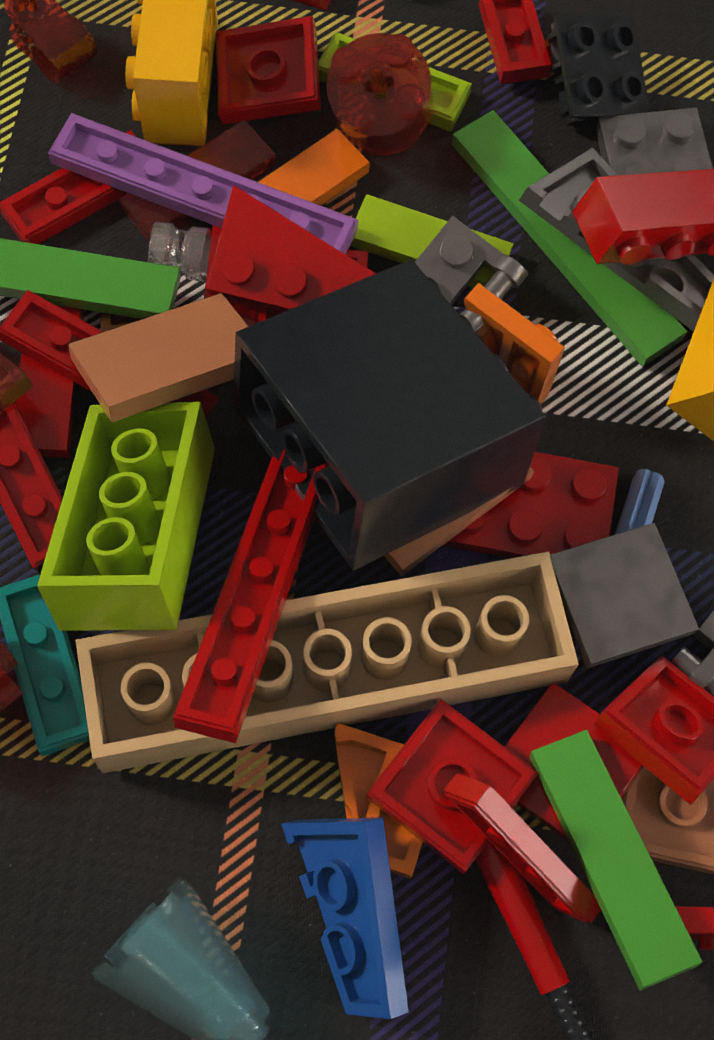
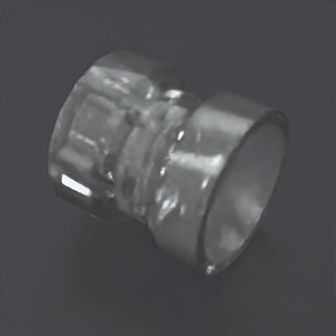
M156 221L150 236L148 262L179 267L180 273H183L186 279L203 282L207 275L211 245L210 228L193 226L187 231L177 229L173 223Z

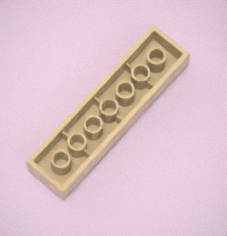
M549 552L286 600L236 744L174 728L173 716L212 614L179 620L177 630H125L75 640L92 759L102 773L336 728L337 723L347 726L429 710L436 705L440 698L449 705H455L547 687L553 682L555 684L567 683L579 665Z

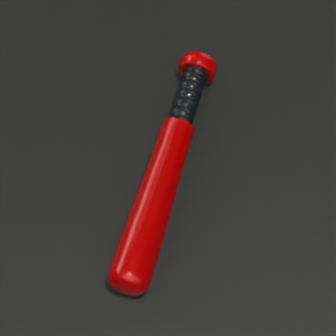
M488 841L475 861L526 962L540 995L545 994L548 998L549 1005L553 1008V1013L557 1017L558 1024L562 1028L563 1035L567 1040H594L589 1034L584 1018L580 1015V1010L575 1004L574 997L570 994L567 983L571 981L554 948L524 877Z

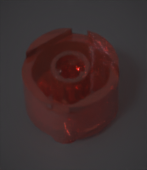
M374 33L359 37L346 46L339 48L334 53L327 76V96L339 131L354 145L373 155H392L413 146L428 123H430L434 111V98L428 64L412 41L402 34ZM386 92L387 97L376 99V94Z

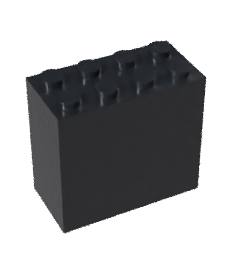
M412 259L239 330L235 335L233 407L271 459L274 456L279 461L285 449L281 462V472L283 475L284 470L290 465H293L300 473L307 472L305 481L295 484V491L303 501L313 476L314 488L318 496L314 507V518L353 571L470 513L510 488L512 489L506 494L524 486L546 415L542 412L537 399L532 394L526 393L508 372L501 357L488 349L474 332L469 320L464 315L458 314L442 295L438 284L432 278L427 277ZM325 463L329 464L328 467L314 473L316 467Z

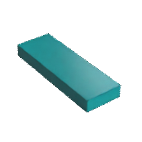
M39 574L0 587V620L37 749L43 757L84 743L90 739L81 676L68 631H59L37 587L41 575Z

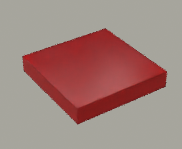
M313 16L216 31L218 115L223 125L321 110L317 32Z
M661 655L601 712L594 725L687 803L692 805L714 780V696L690 680L689 676Z
M554 682L504 746L534 769L529 759L531 751L587 730L621 798L644 768L640 762L594 725L600 715L598 712ZM537 775L516 804L568 841Z
M440 698L366 793V798L464 874L489 840L445 796V787L458 773L490 785L513 809L538 775V772Z

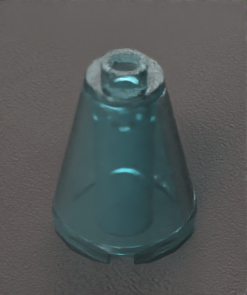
M182 876L166 889L170 893L159 906L153 902L104 954L112 963V966L104 962L96 965L91 971V974L100 984L193 1040H263L270 1030V1027L264 1022L270 1011L269 1006L194 887Z

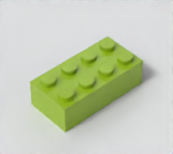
M201 402L166 403L115 422L110 421L101 405H90L37 585L59 631L177 630L215 451Z

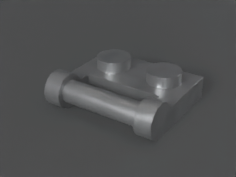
M454 216L449 219L415 261L422 272L438 284L442 295L451 305L454 304L484 266L494 273L493 277L484 287L500 299L504 297L511 287L518 288L528 276L527 271L520 263L512 257L502 254ZM467 309L462 313L469 320L475 332L483 322L482 317Z

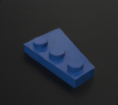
M383 817L304 819L282 823L287 843H298L307 869V873L299 876L306 898L316 896L326 925L321 942L345 1013L348 1015L393 1019L409 1013Z

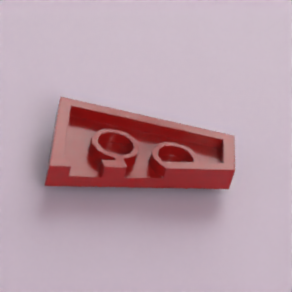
M233 185L206 289L211 294L217 295L222 293L224 297L288 311L376 273Z

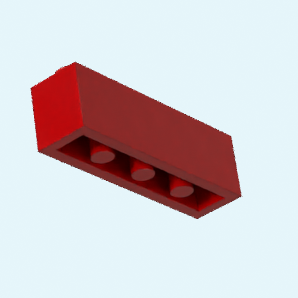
M714 169L596 177L572 211L596 264L621 262L622 264L629 265L645 259L665 257L666 260H675L685 255L704 253L714 256Z

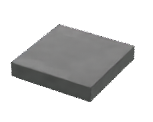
M655 523L550 555L565 615L587 669L692 635L699 630Z

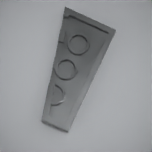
M591 148L528 186L519 201L592 255L572 211L596 177L616 176L618 174ZM685 255L675 260H666L665 257L645 259L629 265L622 264L621 262L604 264L694 332L714 279V275L695 255Z

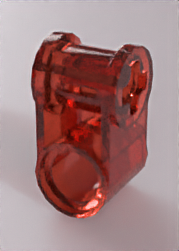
M4 0L6 14L12 20L10 26L12 42L37 65L50 81L54 83L60 82L97 55L96 43L88 29L55 0Z

